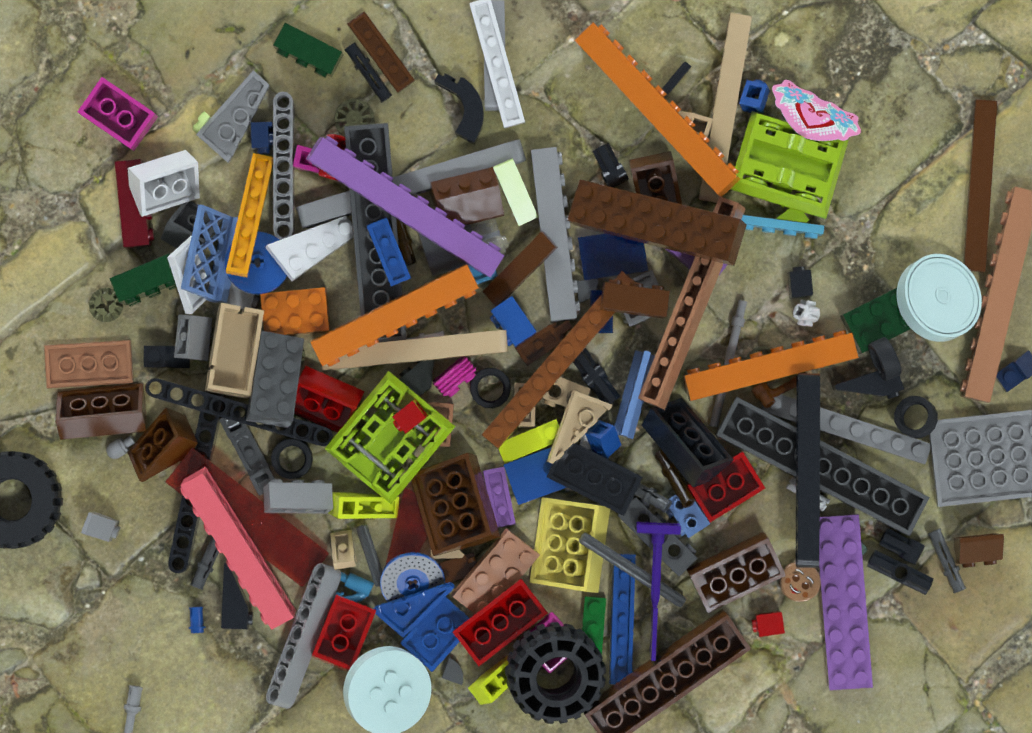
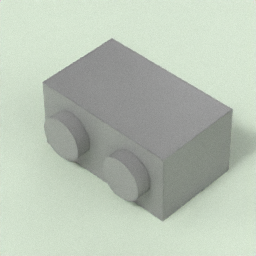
M178 315L174 358L208 361L212 318Z

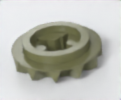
M111 288L98 289L92 294L88 302L90 313L95 319L102 322H111L117 319L123 310V304L119 303L114 289ZM103 298L106 301H114L109 305V314L105 308H97L103 304Z

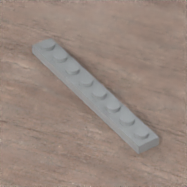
M779 395L774 398L776 402L771 407L764 408L763 405L761 407V410L769 414L796 422V399ZM820 407V431L924 465L926 464L931 449L930 443Z

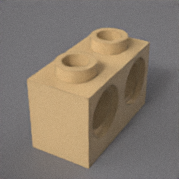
M560 377L554 385L560 387L561 395L553 398L549 395L548 391L543 397L545 399L544 404L554 408L558 404L565 407V412L569 396L573 390L589 395L591 389Z

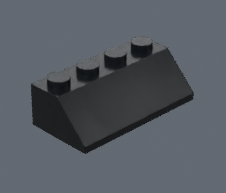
M682 398L668 402L665 410L656 406L651 408L642 423V427L692 487L709 482L734 460Z

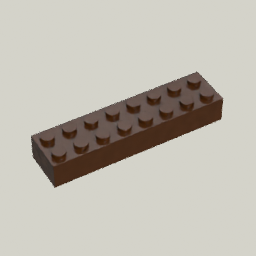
M581 179L579 180L568 216V221L578 227L735 266L747 226L739 218Z
M721 609L657 654L656 661H651L650 659L603 692L599 700L593 702V708L583 713L597 733H633L751 650V648L728 614Z

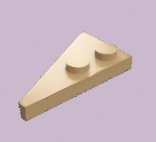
M573 390L547 462L553 464L556 460H559L565 454L564 452L587 432L589 427L598 422L597 419L612 408V404Z

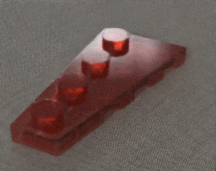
M406 487L404 488L385 566L389 561L401 554L419 553L427 538L415 492Z

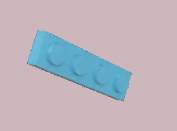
M743 215L741 219L747 224L745 230H753L754 227L762 228V232L775 233V230L783 231V235L796 236V233L805 234V238L817 239L818 236H822L824 233L823 225Z

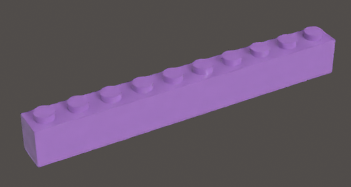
M327 136L326 139L319 137L307 156V161L467 263L478 272L491 278L504 257L499 252L501 248L491 242L489 245L481 241L483 237L473 230L471 233L464 230L465 225L456 219L452 222L446 218V212L438 207L435 210L428 206L429 201L418 195L415 198L410 194L411 190L402 184L399 186L392 183L393 178L382 172L379 174L373 170L375 166L366 160L360 162L355 159L356 154L347 148L343 151L337 147L338 142Z

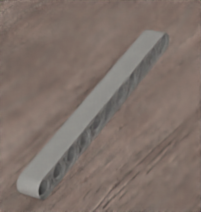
M514 140L393 177V183L397 186L400 184L406 186L411 190L410 194L415 196L430 191V182L491 168L512 158L516 165L525 162L526 157L521 141ZM350 191L296 207L302 229L352 215Z

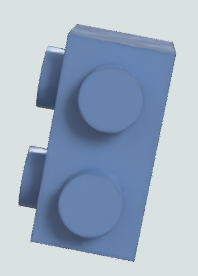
M676 494L668 498L672 504L666 514L669 518L674 517L677 523H680L681 536L686 535L687 538H690L710 524L696 501L692 506L684 508Z

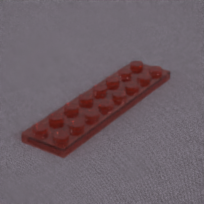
M192 447L165 482L182 495L180 485L183 479L206 467L262 557L303 587L310 579L314 567L318 563H322L329 555V552L279 513H264V502Z

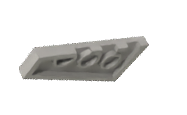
M252 71L196 135L226 162L230 163L270 85L255 71Z

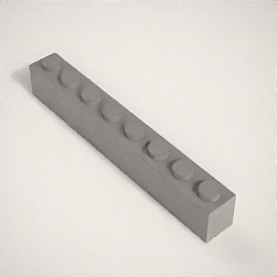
M557 147L531 150L540 232H545L558 247L544 261L551 322L577 319V314H581L579 301L575 302L574 293H578L577 280H572L575 262L574 258L570 259L569 250H573L572 237L567 238L566 230L570 229V222L568 221V216H565L564 208L568 207L567 195H562L561 186H565L564 173L560 174L559 165H563L562 153L557 152Z

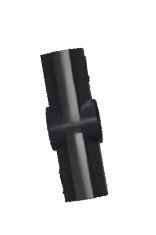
M585 348L573 364L581 373L580 376L586 385L595 392L599 400L611 404L621 396L607 379L608 376L598 362L594 361L591 354Z
M877 550L873 551L867 563L868 568L924 595L930 590L934 579ZM902 566L905 569V575L898 579L895 576V570Z

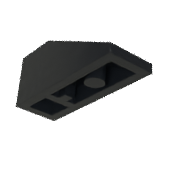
M877 371L832 386L833 390L879 397L887 395L888 399L899 396V391L904 390L900 375L884 381Z
M224 563L221 628L247 630L249 625H253L254 613L250 612V605L238 583L235 572L229 569L227 563Z

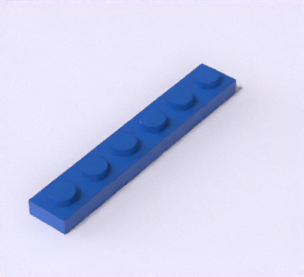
M620 554L636 564L635 554ZM614 565L612 571L609 684H616L632 673L635 578Z

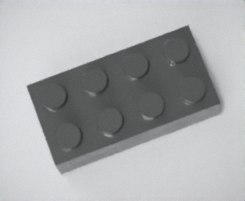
M261 331L252 392L248 399L246 421L289 428L294 417L304 338Z

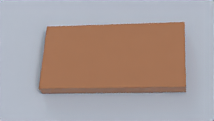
M131 340L44 345L47 389L134 383Z

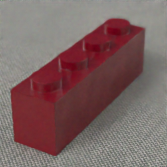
M141 159L115 162L122 239L125 249L152 246V241H155L154 229L150 228L149 220L153 219V214L143 217L140 215L129 188L128 168L142 164L143 161Z

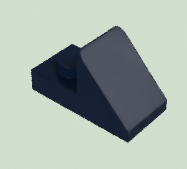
M1029 350L997 372L996 380L1005 392L1010 391L1022 381L1032 376L1031 352Z

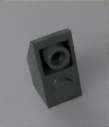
M434 360L416 361L418 364L412 369L407 367L399 374L401 377L399 380L417 395L422 396L432 388Z

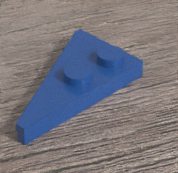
M448 582L377 605L373 609L376 610L375 614L404 638L454 589L455 585L452 582Z

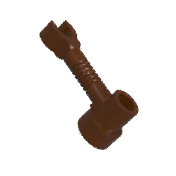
M797 376L774 389H770L766 382L760 383L752 389V393L756 399L760 400L764 408H769L776 402L775 397L796 388Z

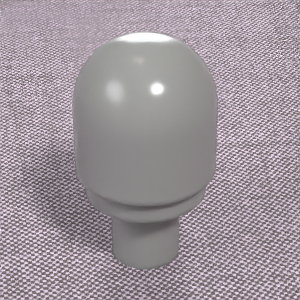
M132 436L124 440L122 438L116 439L107 446L106 453L110 458L118 459L129 451L128 447L133 445L135 440Z

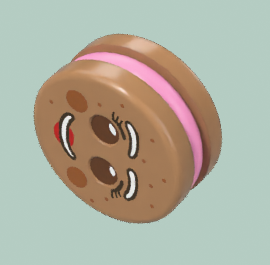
M792 562L784 567L783 570L786 576L779 579V585L786 597L793 601L805 602L812 599L818 593L821 580L815 568H796V562Z

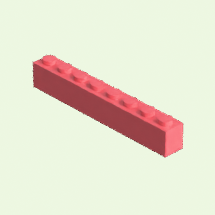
M204 467L184 478L180 485L182 495L185 499L190 500L193 505L192 510L194 514L204 522L203 526L206 533L212 535L216 541L215 546L217 550L226 557L229 569L235 571L238 576L239 585L249 593V600L261 612L260 617L265 625L268 624L272 630L293 619L296 609L208 469Z

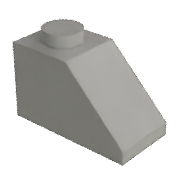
M89 512L81 533L110 542L113 538H117L121 527L118 526V520L97 512Z

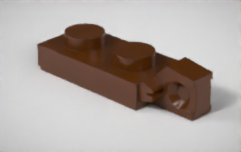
M568 320L559 326L556 322L549 324L515 349L528 366L559 345L566 337L564 333L571 329L572 325Z

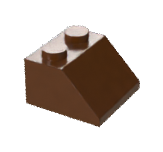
M992 533L953 538L956 564H962L963 568L975 567V562H984V565L997 564V560H1003L1004 534Z

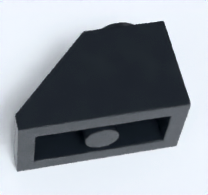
M144 346L145 368H190V359L174 358L175 346Z

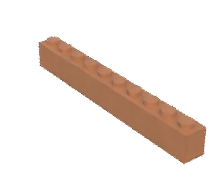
M1019 187L1012 188L1005 197V203L1008 205L1006 212H1002L1000 224L1003 226L1001 233H997L995 239L997 251L996 254L993 253L991 256L990 266H992L991 275H987L985 287L988 288L986 296H982L981 308L983 309L981 317L979 316L975 323V329L978 330L976 338L972 337L970 343L972 355L971 358L966 360L965 371H967L966 379H962L960 385L961 397L984 403H990L1032 230V191Z
M719 196L713 212L742 219L745 208L740 203ZM695 256L638 399L665 410L723 263Z

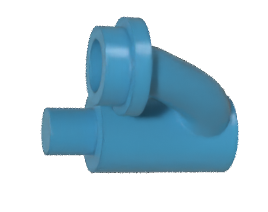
M341 572L340 581L345 583V587L357 593L343 596L344 592L340 593L337 591L336 595L354 602H360L369 596L374 583L353 573L347 575Z

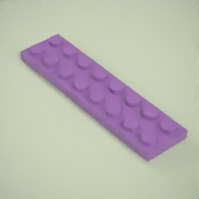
M859 514L820 517L819 568L829 690L873 688Z

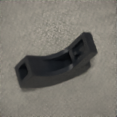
M446 73L443 76L438 74L434 81L435 84L457 96L464 107V115L455 134L475 145L484 122L483 105L478 92L463 77L456 84V79Z

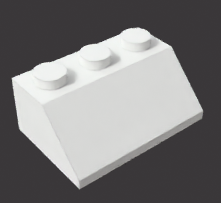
M186 150L128 168L129 188L142 217L200 198L198 161Z

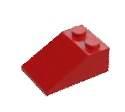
M336 595L312 653V658L349 671L358 659L376 610Z

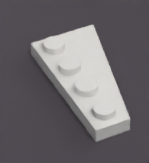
M343 216L268 244L265 248L288 278L294 281L354 238L353 223L347 216Z

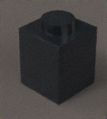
M805 266L793 267L792 271L787 273L790 299L812 297L811 270H805Z

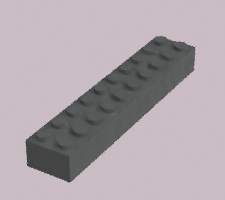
M388 123L344 126L346 148L356 154L355 159L360 162L366 160L375 166L373 169L379 174L384 172L393 178ZM350 189L360 315L362 316L403 295L402 282L390 286L366 226L387 217L398 244L397 220L391 214ZM405 325L398 328V333L389 338L386 335L378 338L379 342L406 340Z
M734 397L715 436L796 478V427L738 397ZM820 440V491L904 535L910 536L930 497Z

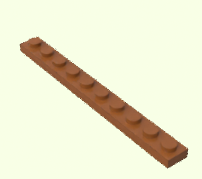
M623 271L615 278V280L622 281L623 285H630V282H635ZM601 296L482 433V436L497 449L504 444L616 313L600 310Z

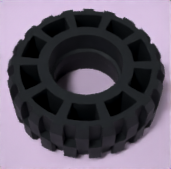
M16 451L0 453V484L11 479L19 480L27 485L32 496L31 508L23 518L12 521L0 516V548L3 549L23 548L44 539V536L54 529V524L61 515L60 508L63 506V498H61L60 491H62V487L56 479L57 475L47 466L46 462L29 453Z
M552 622L548 627H545L544 624L538 625L536 630L525 632L523 634L524 638L514 643V651L508 654L507 661L509 664L505 667L508 689L520 709L525 714L529 713L534 720L540 721L543 719L548 724H553L554 721H559L560 724L567 723L568 719L571 718L576 720L582 717L581 713L592 709L593 702L595 700L598 701L602 695L600 688H603L606 682L603 676L606 673V667L602 660L603 657L593 640L581 629L576 630L573 625L564 624V626H560L559 622ZM556 657H565L573 661L574 672L566 684L555 689H546L538 685L536 681L537 673L545 662Z

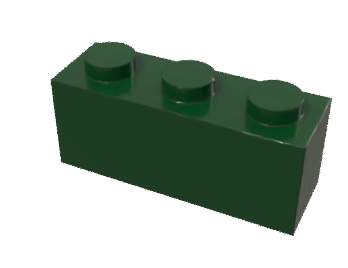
M284 23L273 44L274 48L277 49L276 53L286 59L290 56L296 59V64L307 68V66L314 68V73L323 78H326L327 75L331 78L333 77L343 57L342 51L287 23Z

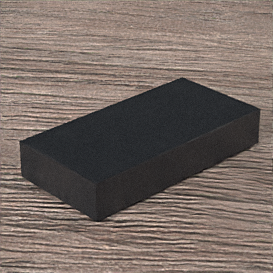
M684 62L662 88L667 93L665 98L668 97L691 69V65L687 62Z

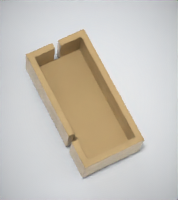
M221 303L217 311L208 367L211 369L207 373L205 392L248 399L252 392L264 310L245 307L241 314H237L241 306Z

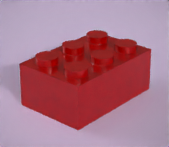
M743 451L732 457L734 459L733 462L709 482L696 487L687 484L688 490L709 523L766 489Z

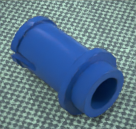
M189 607L190 627L188 629H191V633H204L206 626H203V607Z

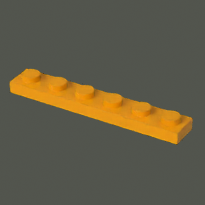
M256 153L252 155L226 274L248 277L273 168V157Z

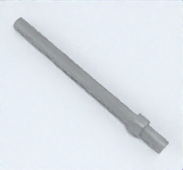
M738 301L736 314L732 318L731 325L733 327L724 365L729 364V359H733L735 356L741 327H744L746 301ZM726 392L716 396L710 426L718 428Z

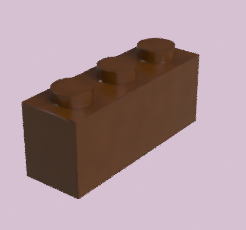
M609 279V283L605 282L602 287L600 310L664 319L667 317L670 291L664 290L665 287L652 285V288H644L642 283L630 282V285H623L620 280Z

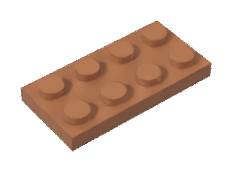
M507 528L451 593L453 598L474 614L518 582L540 556L537 551Z

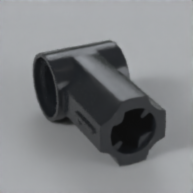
M609 143L592 151L602 170L601 174L607 186L614 188L629 180L624 167L618 162Z
M886 528L878 544L914 565L917 564L925 548V545L909 537L906 538Z

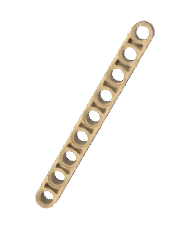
M731 12L714 103L713 120L709 133L710 141L708 142L712 149L717 147L723 153L724 157L722 160L726 164L728 162L752 16ZM702 178L699 200L717 203L719 195Z
M496 330L380 342L368 348L364 345L358 348L360 352L351 357H348L346 354L339 358L340 362L330 367L326 364L322 366V370L508 352L507 331Z

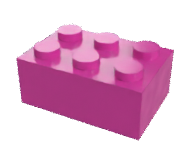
M103 77L100 78L77 111L81 116L132 151L136 150L158 118L153 111Z

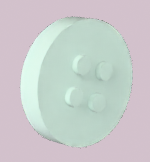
M945 254L924 256L904 270L897 285V304L903 319L915 333L925 339L936 342L953 340L968 332L979 318L982 297L978 282L969 268L954 257Z
M393 646L372 649L360 656L346 675L343 687L345 706L351 717L369 732L401 733L415 725L424 715L431 698L430 676L422 662L404 649Z

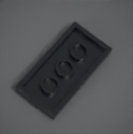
M577 443L572 444L564 452L565 454L552 464L547 478L625 516L643 479V476Z

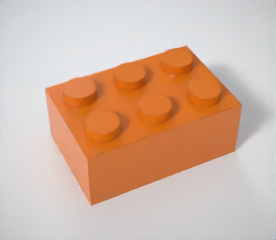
M325 287L260 294L261 307L264 310V331L288 336L331 331L327 289Z

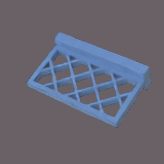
M198 205L181 284L182 290L204 297L210 302L227 303L231 281L225 270V256L233 241L238 217H231L207 206ZM205 212L208 214V217L210 219V222H208L206 225L203 220ZM220 219H223L222 227H221V231H220V228H219L217 222H218ZM211 226L216 234L212 238H210L207 230ZM200 234H203L206 241L202 245L199 242ZM218 239L217 250H215L213 242ZM206 247L209 248L211 256L207 259L203 252ZM197 254L201 261L198 266L194 262ZM213 260V261H214V265H213V269H212V272H211V269H210V267H209V263ZM202 268H204L207 275L204 279H201L198 272ZM194 275L197 284L190 287V279ZM209 281L210 284L207 293L204 284Z
M635 350L614 425L618 435L630 439L634 438L644 402L638 399L655 357L649 351L640 352Z

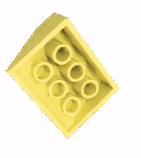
M542 497L534 548L540 556L532 564L529 583L598 593L603 558L579 543V539L583 533H587L605 545L610 509L600 505Z

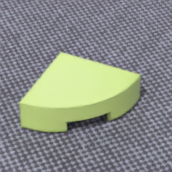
M205 111L202 112L198 117L199 121L193 125L192 130L198 133L211 117Z

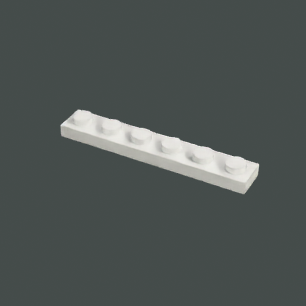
M491 0L471 2L469 5L504 129L525 123L492 2Z

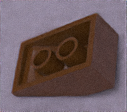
M671 151L629 160L636 193L682 204Z
M165 407L127 453L139 481L144 482L185 459L198 442L186 415Z

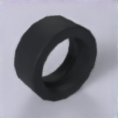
M883 337L868 345L872 362L884 381L901 375L902 369L899 359L887 338Z
M496 368L480 370L476 373L470 384L472 398L478 405L484 408L494 409L502 406L507 401L511 391L508 377L504 372ZM495 376L501 380L503 393L497 400L487 401L479 395L478 384L482 378Z
M909 396L903 399L897 405L894 412V422L897 428L903 434L912 438H923L929 435L935 429L938 421V413L935 406L920 396ZM913 405L923 406L928 413L926 423L919 429H910L904 422L905 412Z
M294 438L285 439L279 442L273 449L271 455L272 466L275 472L283 478H301L311 469L313 462L312 451L302 440ZM289 446L298 447L305 456L304 465L301 469L293 472L286 471L281 466L279 460L280 453Z

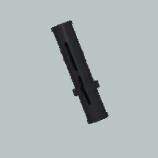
M356 43L348 46L344 51L347 52L355 64L354 68L356 71H360L381 103L389 99L392 94L369 63L370 59L363 55ZM357 56H358L359 59L362 61V63L364 64V66L367 68V71L364 69V67L362 66V64L359 62V60L357 59ZM370 74L372 75V77L374 78V80L376 81V83L379 85L380 89L376 86V84L374 83V81L371 79V77L369 76Z

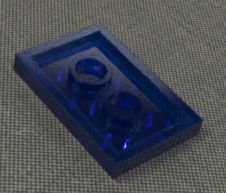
M609 234L578 238L584 280L618 276L621 271L625 274L648 271L644 243Z

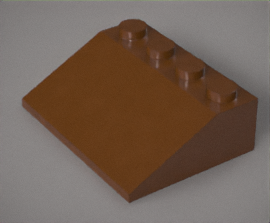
M465 453L418 471L411 480L433 556L472 547L501 537L477 455Z

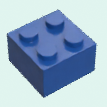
M513 296L490 310L492 314L490 320L497 329L501 327L502 330L507 331L508 346L513 345L516 348L537 333Z

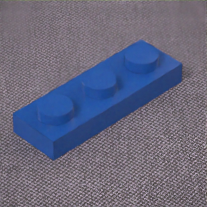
M387 217L366 225L390 286L411 279Z

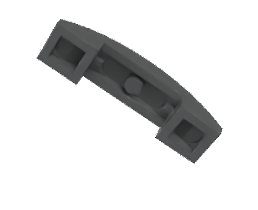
M239 410L233 412L236 418H242ZM226 418L219 419L250 476L249 478L258 495L261 496L263 494V487L271 480H275V477L254 436L246 424Z

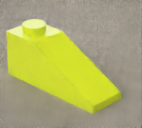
M557 419L507 439L499 448L504 464L552 445L559 429Z
M332 492L333 509L328 514L337 519L398 518L399 497L390 504L378 494Z
M508 655L483 673L468 687L480 705L493 703L508 688L505 675V667L509 664L507 661Z

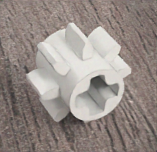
M801 300L800 304L795 306L793 317L798 320V325L812 327L813 323L818 321L820 309L815 307L816 302Z

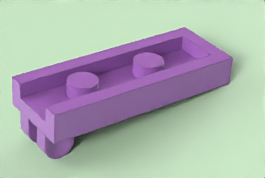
M504 467L483 471L486 489L498 528L515 525L516 522Z

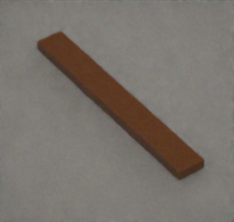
M976 99L974 104L963 264L971 272H986L997 101Z

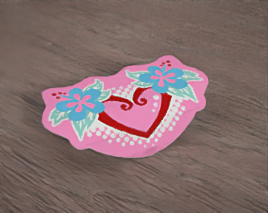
M784 80L782 84L772 87L776 98V107L781 109L786 121L802 137L816 141H832L837 139L845 141L849 137L861 133L857 123L858 116L842 110L834 103L821 100L814 93L799 88L789 80Z

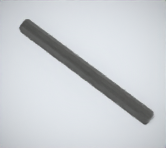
M587 533L581 535L579 543L651 589V574ZM660 581V595L676 606L682 607L686 598Z

